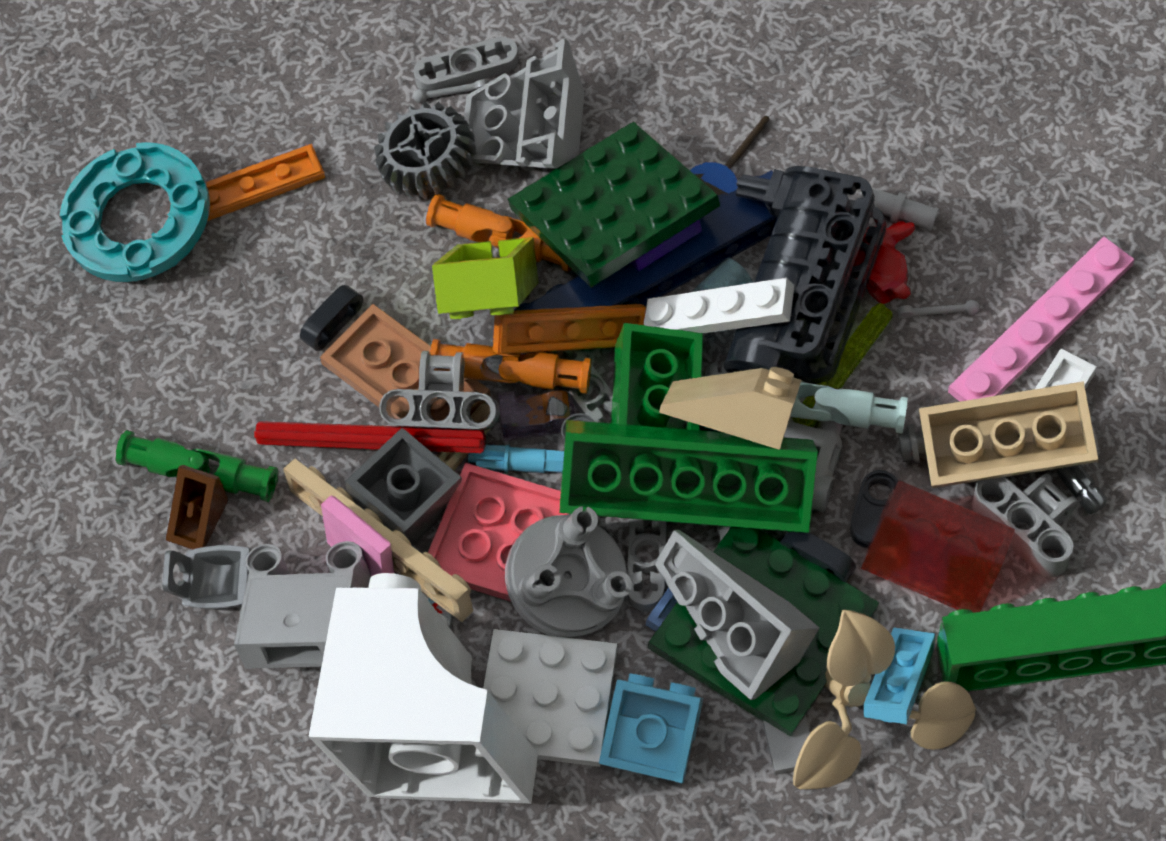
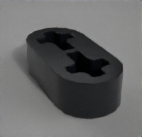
M342 285L337 288L306 320L300 331V339L315 351H321L360 311L363 305V296L348 285Z
M787 531L780 542L783 546L793 549L803 558L829 571L845 583L857 568L856 563L850 556L811 533Z

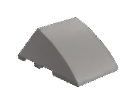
M565 38L555 43L557 49L540 59L536 56L529 58L526 62V67L515 74L508 76L504 73L466 95L464 117L474 133V144L477 153L472 156L473 163L556 169L579 155L585 92L569 42Z

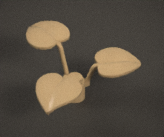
M842 610L838 630L831 643L827 657V671L825 673L827 682L825 687L836 696L832 704L839 712L842 728L835 722L826 721L817 726L807 737L800 750L793 774V785L798 789L828 788L841 783L853 774L860 761L861 745L855 737L849 735L852 725L845 707H858L864 704L871 686L869 683L871 674H879L885 671L891 665L895 654V643L890 632L878 621L862 613ZM941 682L929 688L919 701V711L912 710L909 716L911 719H916L911 729V738L919 746L931 750L942 749L955 743L968 730L975 717L976 707L970 694L961 685L953 682Z

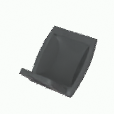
M216 545L186 551V555L174 550L166 551L163 569V590L181 597L182 605L188 607L224 609L241 606L249 574L246 567V557L251 548L234 545ZM175 563L178 564L180 572L183 573V581H179L178 584L175 583L173 577Z

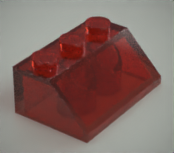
M899 480L886 501L860 569L954 609H969L973 613L980 612L1003 565L1015 529Z

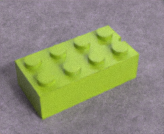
M534 238L499 240L500 258H493L491 241L457 244L432 265L438 314L449 313L450 319H463L473 317L474 311L489 309L490 315L513 313L514 308L520 306L539 283Z

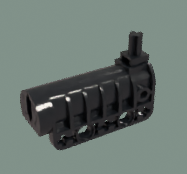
M792 166L787 168L785 172L774 169L770 180L743 174L736 183L738 186L736 196L764 202L770 215L777 217L754 283L788 278L794 284L790 321L738 328L736 330L724 362V369L727 373L759 368L770 370L772 367H778L792 372L794 378L800 379L802 382L818 385L827 383L837 372L887 229L884 215L879 208L875 207V195L870 183L858 176L807 166ZM857 189H861L864 198H857L856 200L848 198V194L854 195ZM870 218H873V219H874V222H875V224H876V227H875V226H869V228H868V230H867V232H866V229H867L868 223H869V221H870ZM864 235H865V238H866V240H867V243H865V242L862 241ZM858 251H863L866 254L864 261L858 266H853ZM848 280H849L848 289H849L850 293L852 294V296H851V297L845 296V297L843 298V300H842L841 305H840V302H841L842 296H843V294H844V291H845L847 282H848ZM839 305L842 312L845 313V315L837 312ZM834 320L841 324L839 332L832 337H828ZM822 348H825L823 360L827 366L826 368L821 367L817 370V373H813L809 364L810 362L817 363Z

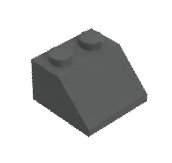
M401 428L345 481L346 492L352 497L356 505L363 510L366 508L371 509L378 515L384 526L392 532L398 530L403 533L413 546L435 525L461 483L462 477L406 430Z

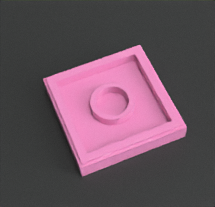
M331 495L321 504L327 543L331 547L344 541L358 544L364 554L371 577L381 573L394 574L391 543L335 496Z

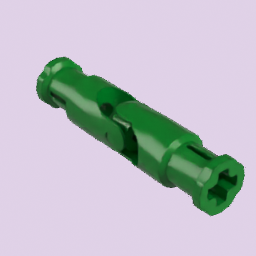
M126 430L120 436L116 447L115 460L118 465L126 466L130 463L146 467L148 472L166 477L177 478L178 468L182 464L210 473L209 459L219 462V468L213 475L220 478L225 492L237 494L239 491L258 495L265 502H269L272 499L278 483L279 471L277 467L269 466L265 469L249 465L245 459L203 449L188 450L177 442L161 438L153 441L137 437L133 431Z

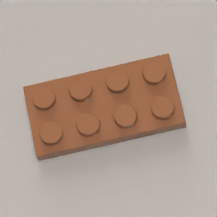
M372 304L320 356L323 366L379 407L381 398L390 390H418L422 351L430 352L431 346ZM464 378V392H479L491 396L490 389L479 381ZM400 397L394 400L391 405V413L394 418L402 419L409 413L410 406L406 398ZM445 399L435 401L431 406V416L436 421L446 419L450 412L448 402ZM478 401L474 403L471 407L470 414L472 415L473 412L481 404L486 403V401Z

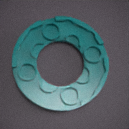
M142 142L136 143L135 148L120 152L112 149L90 162L70 184L60 209L63 242L76 262L90 274L99 278L115 282H132L156 276L176 266L200 239L207 224L210 210V197L206 182L192 160L173 147L159 143ZM150 183L160 186L168 193L171 203L170 212L167 214L168 219L163 228L157 233L153 232L151 234V238L121 244L111 241L104 234L101 226L102 212L109 199L119 190L132 184Z

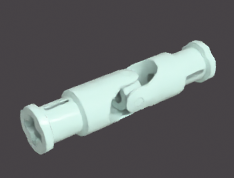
M801 382L790 417L817 421L830 420L847 426L867 429L870 425L895 428L896 433L902 434L908 398L901 397L900 400L875 397L873 392L853 389L838 390L829 386ZM815 395L816 404L811 409L799 400Z

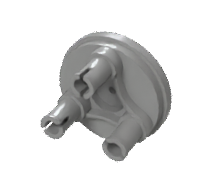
M582 506L575 509L572 514L546 517L535 522L516 539L509 551L505 565V583L509 598L519 615L529 625L544 634L555 637L580 638L598 631L615 617L625 597L629 594L628 591L632 589V581L627 575L626 563L620 548L614 539L597 525V514L590 507H586L583 511Z

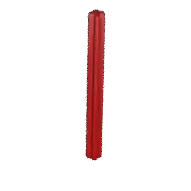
M259 421L254 431V437L260 445L380 449L403 428L430 451L482 453L486 447V436L482 429Z

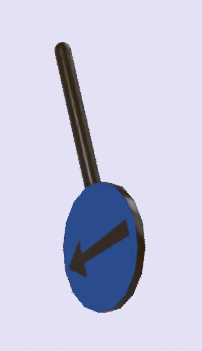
M764 116L725 165L717 162H705L693 167L690 171L718 196L724 193L729 194L738 188L736 184L737 178L730 169L770 120L769 116Z

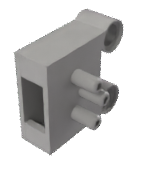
M344 541L333 545L328 550L326 563L330 573L290 574L280 549L272 544L259 545L248 553L246 567L249 574L234 646L245 669L322 667L336 588L369 587L371 573L362 549L358 544Z

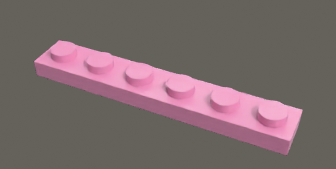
M1106 237L1100 239L949 386L948 393L960 402L1001 395L1133 266L1134 258Z

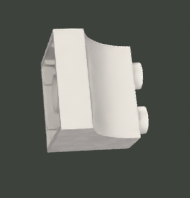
M381 573L370 578L368 588H336L309 738L368 797L532 803L538 753L490 692L472 685V656L448 627L447 618L437 613L423 595L421 585L416 580L404 575Z

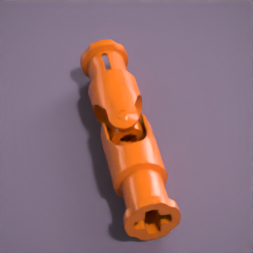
M441 194L434 195L429 204L426 215L427 226L436 227L439 225L456 231L457 236L475 242L491 241L492 246L499 249L498 241L513 239L515 231L522 235L520 238H534L536 262L546 260L561 265L564 271L569 272L572 270L521 220L501 216L493 211L468 203L462 206L445 200V196Z
M433 339L431 344V355L455 356L457 352H463L465 360L464 378L509 384L520 381L532 387L552 390L556 386L580 389V392L587 394L589 390L592 358H585L584 361L561 359L558 354L545 352L497 354L493 351V346L466 343L465 346L442 344L440 339ZM493 355L503 356L498 368L499 374L488 368L486 363L487 357ZM435 368L434 371H450V369Z

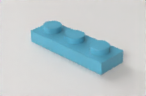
M894 627L891 635L895 643V654L891 665L885 671L874 676L864 702V717L889 723L907 724L935 648V634Z

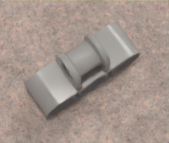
M422 351L418 390H390L384 394L379 404L382 418L389 424L401 427L489 430L497 424L501 413L500 406L491 396L479 392H464L465 360L463 352H457L455 356L431 355L429 351ZM444 368L450 369V371H434V369ZM404 397L409 402V413L402 419H396L391 413V405L397 398ZM438 399H445L450 406L449 415L442 421L434 420L430 411L432 404ZM478 401H486L490 406V415L482 423L474 422L470 414L471 407Z
M1048 473L1039 477L1023 492L1006 477L977 481L972 500L974 514L1037 573L1049 578L1058 577L1063 574L1068 568L1074 545L1072 538L1059 525L1072 514L1078 505V500L1073 496L1068 497L1052 483L1053 477ZM995 495L1001 501L989 502L983 496ZM1024 522L1029 525L1030 529H1018L1013 523ZM1047 549L1055 550L1061 557L1051 558L1045 555L1043 551Z

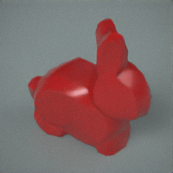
M900 221L886 229L866 287L869 294L881 305L891 302L893 299H907L911 295V288L907 285L909 273L905 255L896 250L895 245L914 232L915 225L913 222L906 223ZM864 235L862 241L865 242V243H867V240H866L865 235ZM858 251L853 266H858L864 261L866 254L863 251Z

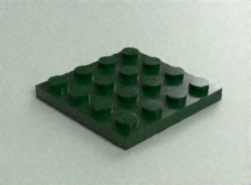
M634 121L507 199L511 210L590 287H593L720 207L718 195Z
M731 527L713 552L790 602L819 627L818 632L800 662L758 698L750 700L720 673L714 663L718 659L706 640H700L694 630L697 627L686 606L679 605L678 602L648 642V649L758 719L764 720L787 735L792 736L825 688L828 652L838 630L842 610L855 611L872 618L878 609L879 602L847 582H843L829 571L803 558L793 549L783 546L778 540L760 529Z

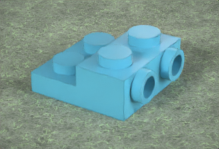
M630 673L628 681L617 679L599 764L684 783L692 742L695 740L704 698L694 696L695 687L671 682L669 690L653 687L655 678Z

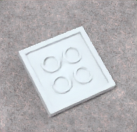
M493 629L483 689L490 692L538 753V759L600 767L599 759L605 737L618 646L617 643Z

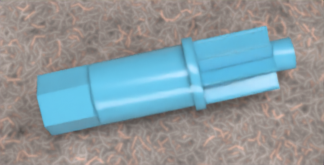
M486 445L485 451L482 453H469L468 462L476 463V466L492 471H503L504 473L509 471L562 473L564 451L510 447V445Z

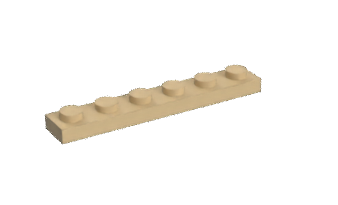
M294 459L283 468L290 491L321 516H323L321 504L331 495L335 496L391 543L394 571L399 575L416 580L421 585V592L461 622L473 612L470 598L471 589L463 578L457 574L452 576L448 574L428 552L420 553L412 547L410 541L403 533L398 530L392 532L383 525L375 512L369 508L363 510L354 503L352 497L343 488L338 487L335 489L328 484L324 476L315 467L310 466L307 468Z

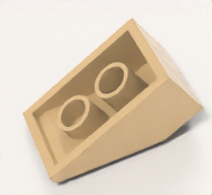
M772 367L770 370L759 368L673 381L661 404L659 413L780 450L802 380L794 378V374L786 369Z

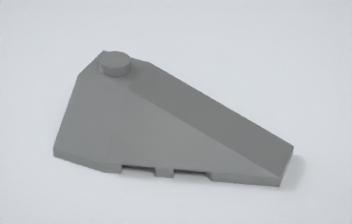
M680 530L673 531L655 563L679 605H685L695 621L697 627L694 630L700 640H706L718 659L714 663L720 673L750 700L758 698L800 662L819 630L816 624L790 602Z

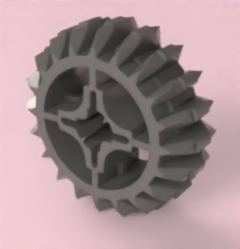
M424 101L420 109L416 110L410 105L408 113L402 115L396 112L397 120L394 123L385 122L387 132L377 134L379 144L374 147L377 157L375 161L381 177L399 195L405 193L411 199L419 193L421 197L427 200L430 192L434 191L436 194H441L442 188L446 186L455 189L454 180L456 178L466 179L464 169L473 167L472 156L477 154L474 144L475 136L466 118L458 114L452 106L445 108L439 101L432 108Z

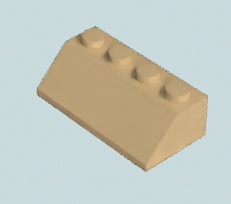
M1084 381L919 408L932 488L1098 462Z

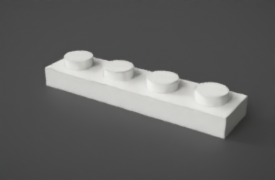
M788 278L651 298L647 300L644 325L710 333L790 321L794 284Z

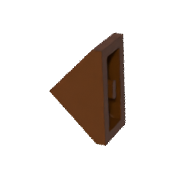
M183 464L179 466L166 541L192 550L206 547L228 502V497L218 476Z

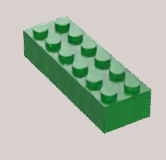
M566 420L559 513L572 514L575 509L583 506V511L586 507H590L597 516L809 533L818 452L814 441L811 439L784 437L779 450L724 432Z
M1166 583L1159 588L1142 590L1138 586L1121 589L1116 594L1101 596L1097 592H1087L1078 595L1075 599L1058 601L1055 598H1043L1027 606L1015 607L1014 604L1006 603L996 605L989 611L973 613L969 609L953 611L948 616L942 617L936 644L942 681L959 684L967 692L1166 665Z

